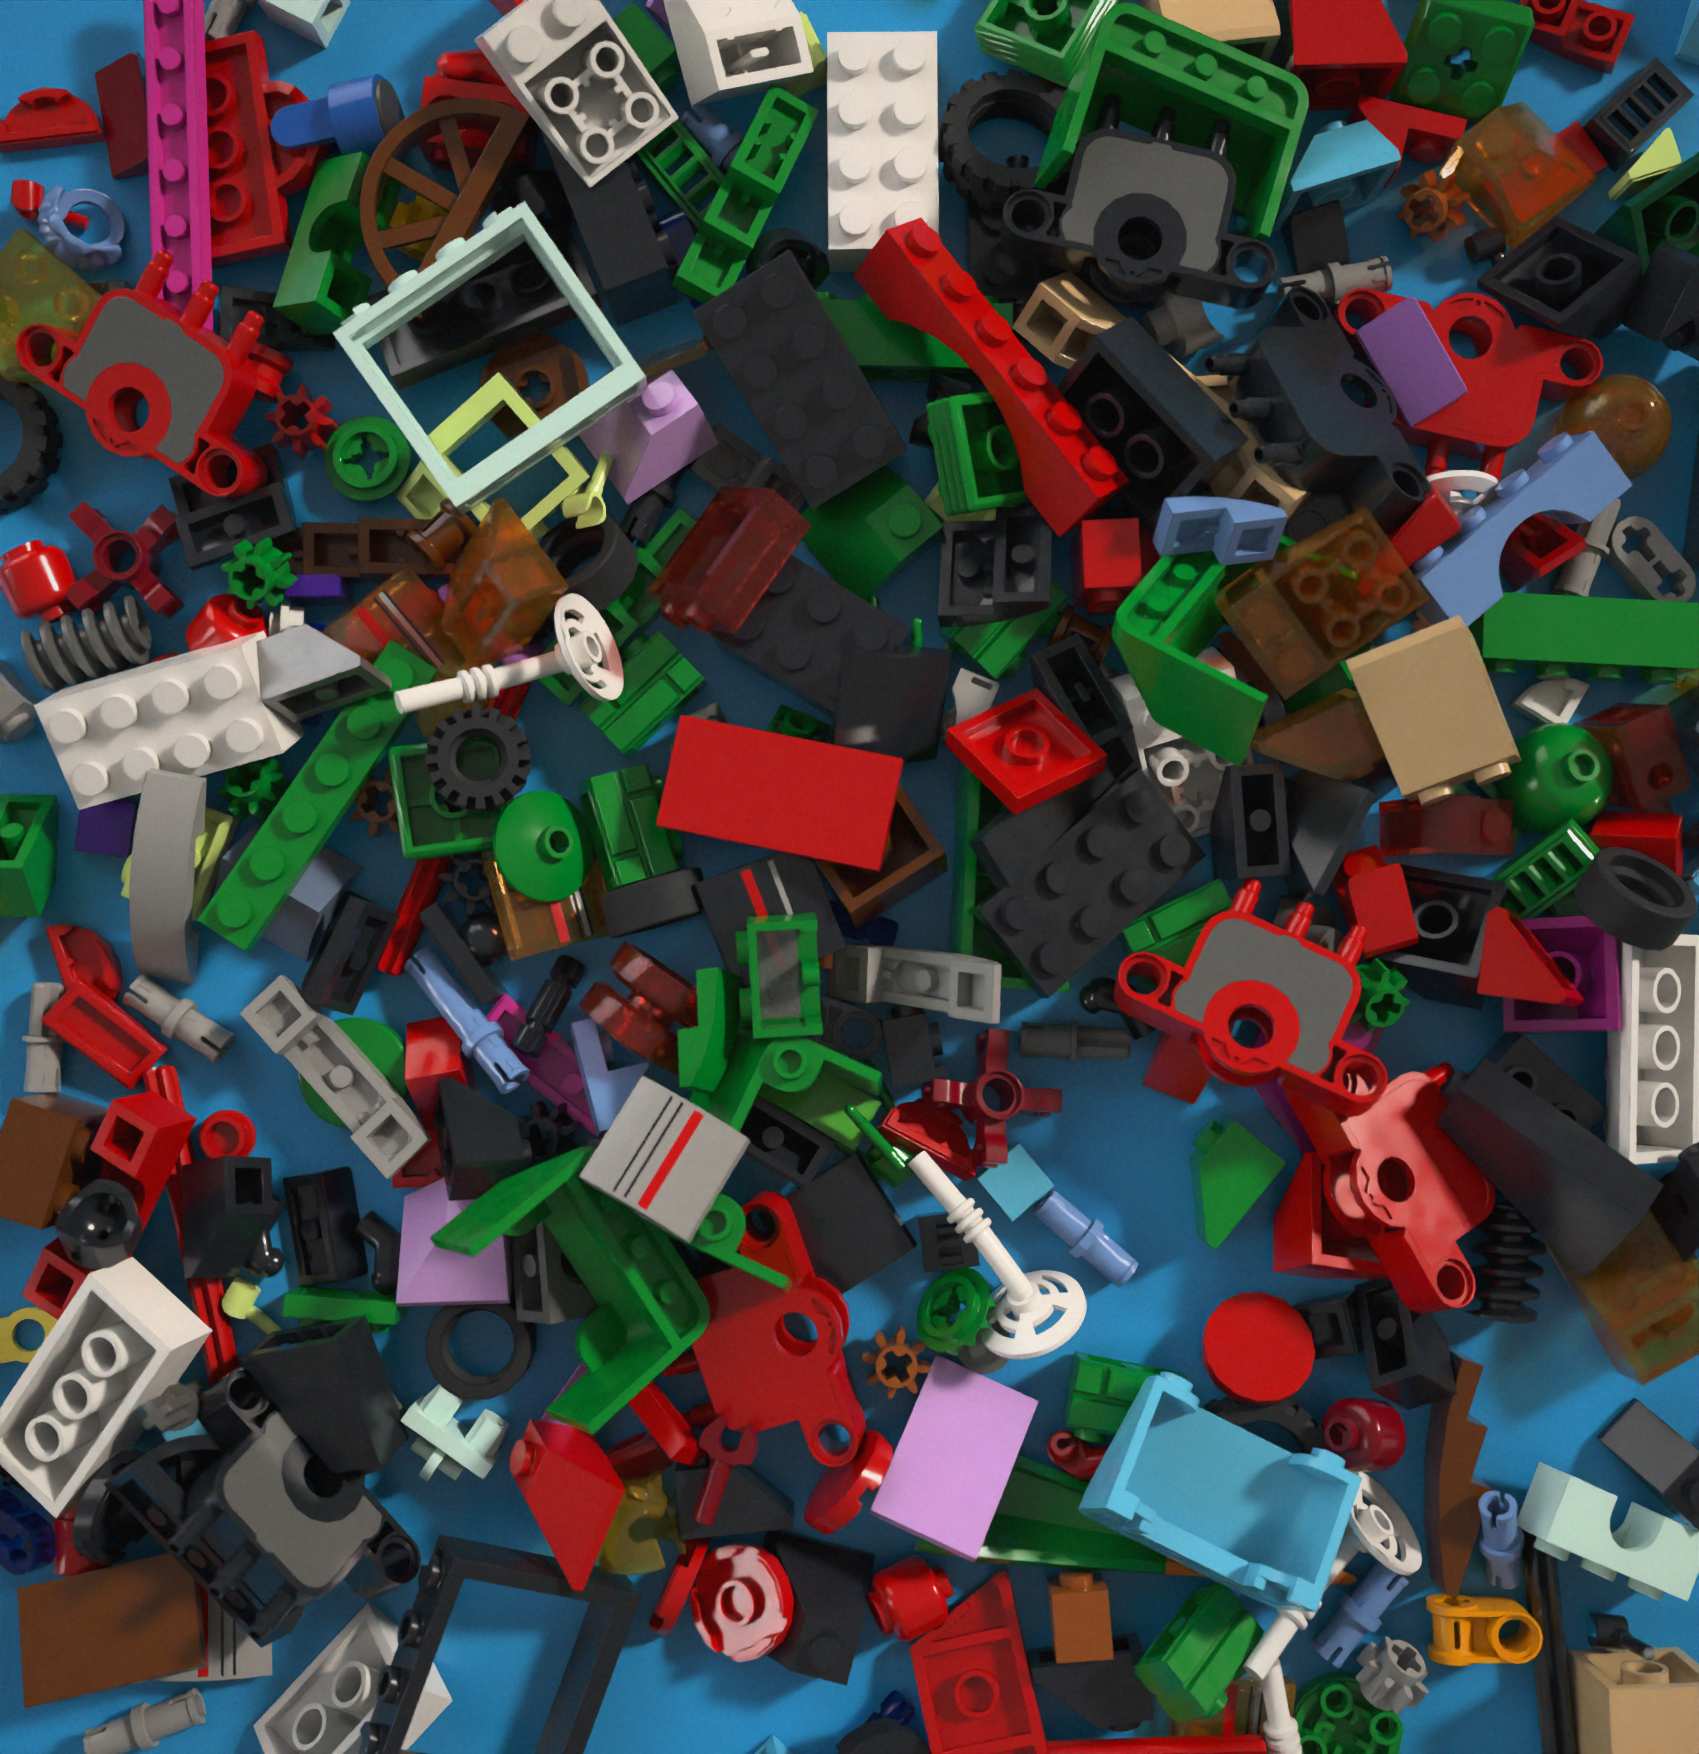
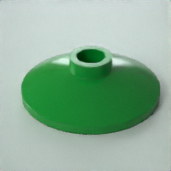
M532 791L519 795L503 808L494 826L492 847L496 865L508 885L525 898L538 902L562 900L575 893L586 881L593 863L594 847L592 835L582 813L563 796L549 791ZM551 835L556 842V852L550 846L549 839Z

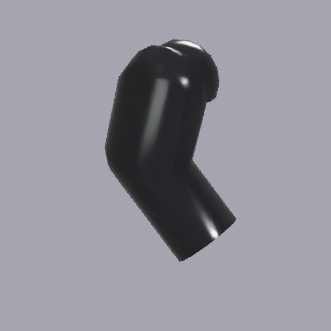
M371 1210L355 1227L354 1232L375 1249L374 1273L371 1275L372 1287L380 1294L391 1295L397 1292L401 1233Z

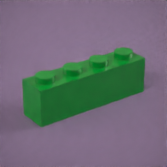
M816 292L868 381L929 383L931 372L968 384H983L977 374L957 353L934 336L910 324L887 319L868 294L861 295L859 300L837 299V296L832 293ZM983 295L997 314L1008 322L1013 332V303H1000V299L997 297Z
M1503 592L1501 599L1468 626L1473 634L1487 673L1493 677L1516 675V669L1535 670V678L1565 679L1570 677L1571 671L1588 672V680L1593 682L1624 680V674L1642 675L1643 684L1667 685L1677 683V675L1699 669V603Z

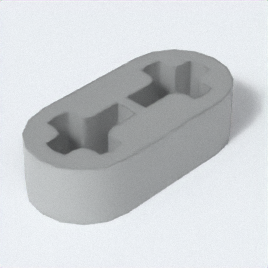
M1634 516L1628 517L1613 526L1606 545L1610 549L1606 560L1639 599L1689 601L1697 585L1696 575L1691 566L1655 524L1647 518ZM1635 533L1641 541L1636 545L1637 550L1627 554L1621 546L1627 540L1625 536ZM1672 575L1676 581L1671 587L1672 592L1662 595L1657 589L1662 583L1661 578Z

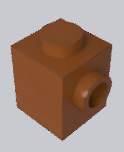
M1066 1568L1059 1572V1576L1046 1577L1051 1645L1056 1663L1113 1660L1109 1594L1102 1573L1093 1574L1092 1570Z

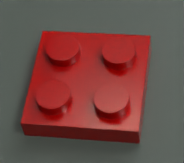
M1037 688L948 728L945 744L1015 815L1103 772L1108 756Z

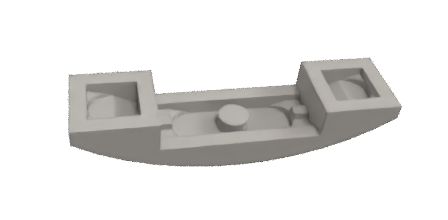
M150 768L146 772L134 831L129 885L131 942L139 974L194 984L197 980L200 931L192 929L196 838L204 831L207 778Z
M845 942L846 948L833 953L832 969H828V997L861 1003L887 1002L948 1012V1017L989 1024L1000 1023V963L951 952Z
M280 975L240 1012L241 1016L275 1054L284 1055L354 1133L350 1137L386 1179H391L432 1140L394 1087L358 1046L319 1006L302 998L304 992L285 975Z

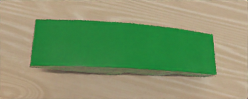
M771 83L671 286L705 304L735 284L773 205L783 189L820 112L819 110Z
M681 507L678 508L649 542L647 548L639 547L637 549L638 566L632 582L618 599L607 608L599 611L615 640L620 658L623 651L637 637L644 634L724 546ZM569 631L570 637L574 636V633ZM557 637L542 654L554 651L555 644L558 643ZM601 660V661H600L599 663H597V664H598L599 667L603 668V664H602V660ZM560 672L538 679L567 707H571L583 696L581 692L584 688L575 679L573 674L568 675L565 672Z

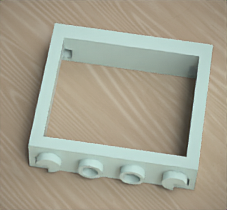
M525 201L514 209L511 206L498 215L495 211L491 213L483 222L485 229L469 240L465 241L463 237L447 243L436 253L435 258L437 262L419 274L416 270H411L399 276L389 285V295L373 306H370L369 303L356 306L352 309L354 314L342 321V327L333 332L338 342L462 515L647 388L645 374ZM526 241L614 370L457 478L367 349Z

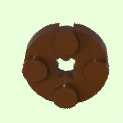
M544 333L536 334L497 350V354L490 360L488 367L484 366L479 381L480 389L499 372L504 374L521 393V390L529 388L530 378L539 377L542 385H550L549 393L544 394L543 400L533 403L530 397H525V399L543 419L591 386L588 373L581 358L567 345L558 342L557 338ZM508 404L490 419L510 441L529 429Z

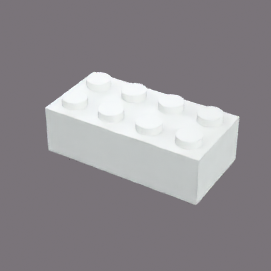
M937 31L827 32L828 257L830 272H856L887 229L922 217L925 223L939 235Z
M260 631L229 642L198 649L70 686L35 704V710L78 809L81 810L142 793L146 772L150 768L199 777L282 754L305 734L300 721L293 722L261 701L257 641L267 638L265 632Z
M134 1257L125 1259L111 1267L89 1273L0 1407V1465L56 1519L77 1508L91 1480L102 1466L121 1450L132 1448L145 1430L142 1421L148 1415L143 1406L151 1399L160 1396L168 1386L178 1382L212 1330Z

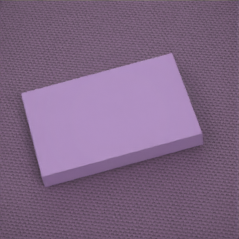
M936 1355L931 1371L926 1377L869 1514L974 1563L1039 1401Z

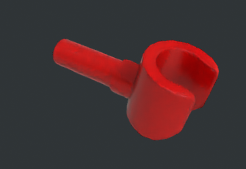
M14 180L11 188L12 205L24 219L37 221L39 216L38 209L45 195V187L29 180ZM69 211L63 222L86 231L89 227L90 218Z

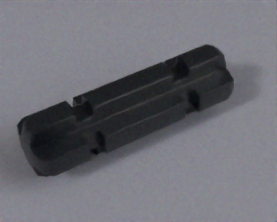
M565 954L558 957L550 971L549 976L551 979L545 980L525 1016L527 1023L520 1025L513 1038L512 1047L517 1052L533 1059L539 1057L548 1039L546 1033H552L572 997L573 992L571 989H576L584 975L585 966L583 963Z

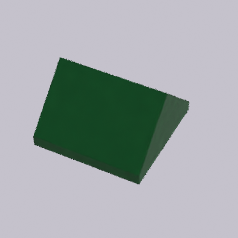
M1699 152L1624 203L1595 232L1597 236L1641 256L1642 277L1656 249L1665 242L1699 257Z

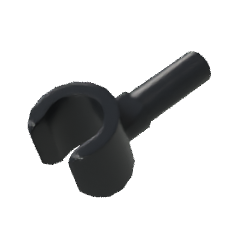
M1494 227L1473 233L1472 236L1464 240L1466 255L1472 264H1479L1490 259L1493 267L1506 257L1504 253L1507 246L1502 230Z
M1590 1613V1618L1594 1619L1596 1624V1636H1588V1643L1591 1647L1623 1651L1627 1649L1645 1660L1650 1661L1654 1659L1656 1655L1655 1649L1629 1633L1628 1623L1624 1616Z

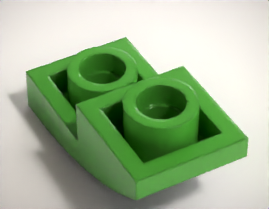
M820 1071L816 1081L802 1092L788 1094L762 1084L757 1093L758 1096L810 1126L848 1151H855L864 1134L845 1114V1106L848 1104L853 1105L871 1123L881 1105V1102L857 1087L823 1071Z

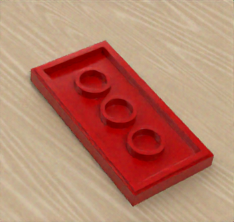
M680 715L656 826L880 873L904 760L903 758Z

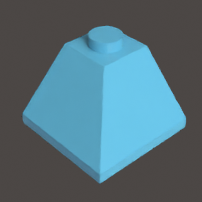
M1339 120L1321 127L1316 131L1283 192L1272 232L1279 231L1289 215L1334 200L1340 201L1343 211L1373 202L1401 161L1398 149L1368 120L1350 125L1345 120Z

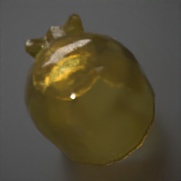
M653 1471L649 1478L629 1476L620 1479L626 1490L596 1559L602 1573L608 1571L614 1574L637 1575L663 1569L665 1563L657 1539H664L675 1543L679 1554H686L687 1547L685 1540H681L678 1516L672 1499L662 1488L660 1471Z

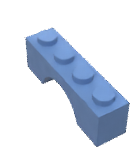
M1594 431L1570 436L1567 432H1563L1545 443L1537 452L1540 459L1526 471L1519 469L1504 478L1494 489L1498 494L1483 508L1481 505H1478L1462 514L1458 518L1461 526L1460 531L1412 564V569L1398 580L1399 584L1431 626L1460 615L1468 627L1503 597L1499 579L1500 556L1509 535L1525 519L1534 514H1541L1554 519L1562 525L1591 522L1633 486Z

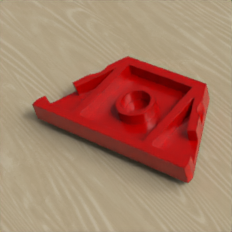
M1008 1569L1001 1570L950 1612L946 1622L927 1632L909 1647L931 1754H1049Z

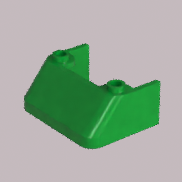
M1126 2L1111 7L1097 25L1058 107L1034 186L1044 190L1073 155L1075 147L1079 146L1080 141L1089 133L1095 131L1099 110L1103 107L1104 98L1109 94H1116L1122 100L1120 121L1150 134L1152 133L1154 122L1157 120L1159 110L1164 106L1174 108L1177 115L1174 123L1176 129L1173 142L1206 149L1208 136L1212 133L1214 122L1217 119H1226L1231 124L1230 144L1226 159L1232 165L1236 174V192L1231 213L1238 215L1233 234L1265 242L1270 237L1307 114L1309 96L1305 85L1297 76L1139 5Z
M1281 535L1273 560L1221 566L1213 550L1162 556L1117 609L1112 627V637L1154 721L1240 767L1247 755L1268 695L1196 658L1223 624L1236 629L1242 634L1263 635L1272 631L1279 621L1283 619L1331 643L1336 636L1361 572L1284 535Z
M741 1023L737 1027L730 1060L715 1093L703 1094L693 1091L689 1102L739 1132L762 1084L783 1093L795 1094L808 1089L816 1081L820 1071H823L873 1095L879 1096L883 1087L882 1072L802 1036L753 1039V1025ZM719 1193L690 1243L664 1230L669 1238L782 1291L789 1293L793 1282L789 1277L736 1253L745 1234L746 1218L740 1205L727 1195Z
M584 1146L499 1181L433 1234L430 1239L435 1247L475 1257L501 1234L510 1236L524 1235L542 1221L544 1222L598 1305V1308L579 1325L575 1336L576 1353L588 1372L545 1410L550 1418L593 1435L704 1333L710 1318V1307L704 1293L663 1229L643 1219L628 1206L589 1186L579 1177L597 1147Z

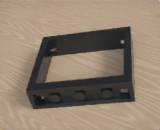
M439 1534L428 1566L421 1564L418 1576L419 1590L411 1610H406L400 1620L397 1634L398 1647L391 1665H386L380 1674L377 1685L378 1701L371 1720L364 1722L359 1731L363 1741L358 1754H428L401 1750L464 1578L590 1602L535 1754H583L642 1594L622 1570L594 1565L584 1590L577 1591L572 1590L556 1557Z

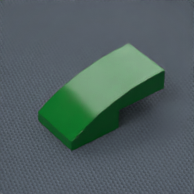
M719 967L696 970L698 1027L677 1030L680 1088L703 1094L715 1093L730 1060L739 1022L741 976Z

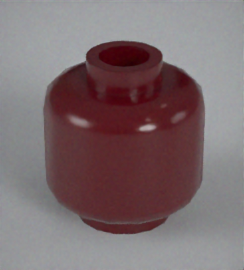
M1375 1397L1340 1398L1331 1404L1323 1415L1321 1428L1324 1430L1325 1450L1343 1458L1346 1461L1344 1469L1350 1472L1386 1471L1397 1464L1404 1453L1406 1444L1405 1424L1399 1412L1387 1401Z

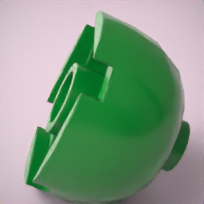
M1555 723L1534 727L1513 739L1521 761L1509 765L1512 772L1510 775L1495 781L1497 791L1503 790L1504 798L1509 806L1504 808L1511 819L1528 831L1547 835L1571 818L1579 827H1582L1602 813L1612 796L1615 771L1611 755L1598 738L1581 727L1567 723Z

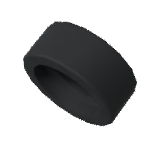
M606 514V518L602 523L582 529H576L578 516L571 517L560 522L545 534L534 548L527 565L528 580L554 611L557 601L562 596L575 593L588 600L599 612L618 599L632 582L638 566L637 550L608 514ZM600 551L589 566L580 573L565 579L579 562ZM569 612L564 613L566 618H577Z
M1608 847L1598 851L1577 882L1574 890L1578 906L1593 923L1616 939L1644 950L1661 951L1672 946L1694 917L1698 905L1693 891L1680 876L1667 866L1646 854L1621 847Z
M695 867L672 872L601 895L599 900L610 937L615 939L640 933L704 913L693 884L704 880L701 868Z
M511 1295L510 1303L445 1305L433 1318L426 1335V1359L433 1377L448 1392L467 1400H489L509 1391L529 1369L536 1352L535 1324L517 1321L514 1295ZM473 1311H490L501 1316L509 1324L514 1336V1351L509 1363L501 1371L489 1376H475L463 1371L454 1362L450 1352V1334L454 1324L463 1315Z

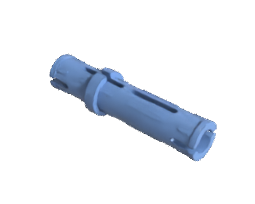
M426 947L416 952L414 957L420 963L416 965L413 959H408L404 969L413 977L463 1042L461 1045L463 1053L467 1058L478 1061L501 1094H507L518 1088L520 1083L515 1078L519 1077L521 1081H525L530 1075V1070L522 1064L504 1041V1030L497 1022H489L439 958L437 951L433 947Z

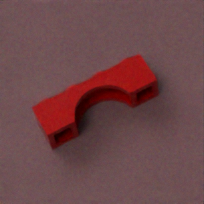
M154 1091L113 1099L90 1147V1150L98 1154L101 1160L99 1179L119 1182L130 1191L142 1222V1233L197 1119ZM58 1236L43 1248L21 1296L59 1320L88 1274L99 1269L78 1266L70 1260Z

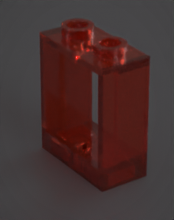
M721 487L646 592L661 604L658 608L660 615L680 629L685 630L687 626H691L706 634H710L712 630L735 634L809 530L811 524L774 489Z

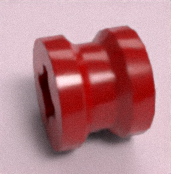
M255 343L248 356L257 373V388L254 398L267 403L278 404L279 401L276 394L278 392L283 394L280 387L282 379L291 373L295 362L277 350Z

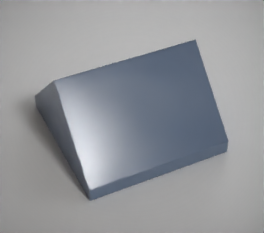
M259 821L222 857L215 893L263 824ZM324 845L261 937L303 961L309 962L330 926L345 893L350 891L363 867Z

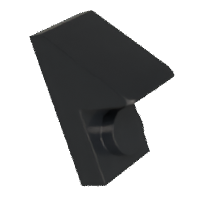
M1665 242L1656 249L1623 315L1622 324L1653 341L1662 340L1669 349L1680 351L1698 361L1699 257Z

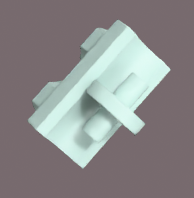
M440 1383L425 1397L421 1396L401 1419L402 1423L419 1434L410 1449L427 1461L418 1475L426 1482L429 1481L437 1469L453 1480H456L465 1467L481 1479H484L503 1453L498 1448L503 1442L509 1428V1423L493 1411L485 1409L473 1427L469 1429L453 1418L465 1398L448 1392Z

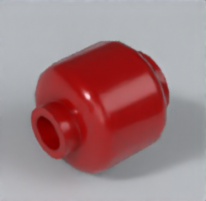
M38 539L13 548L0 557L3 564L0 567V590L17 618L22 620L40 618L41 622L47 621L53 624L60 621L61 616L71 615L75 612L70 604L71 601L65 595L68 588L80 579L65 552L60 547L54 545L45 546L42 540Z
M222 593L212 596L186 629L185 640L191 652L260 631H264L266 637H269V624L259 606L250 610L247 608V600L237 595Z
M912 1555L873 1575L872 1591L867 1595V1604L877 1627L884 1637L892 1634L897 1640L908 1642L946 1622L948 1616L946 1599L953 1596V1590L945 1571L939 1564L930 1567L921 1556Z

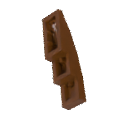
M358 518V523L303 522V527H297V535L272 543V547L280 550L283 554L291 552L293 555L288 561L290 574L293 575L339 574L349 583L471 577V540L465 541L445 560L447 567L441 573L431 568L407 542L405 535L409 531L414 530L418 532L431 519Z
M1449 1350L1457 1395L1432 1402L1424 1457L1423 1522L1430 1578L1446 1595L1457 1598L1481 1525V1514L1478 1507L1479 1499L1484 1493L1492 1491V1489L1473 1475L1488 1427L1471 1415H1468L1484 1366L1467 1355Z

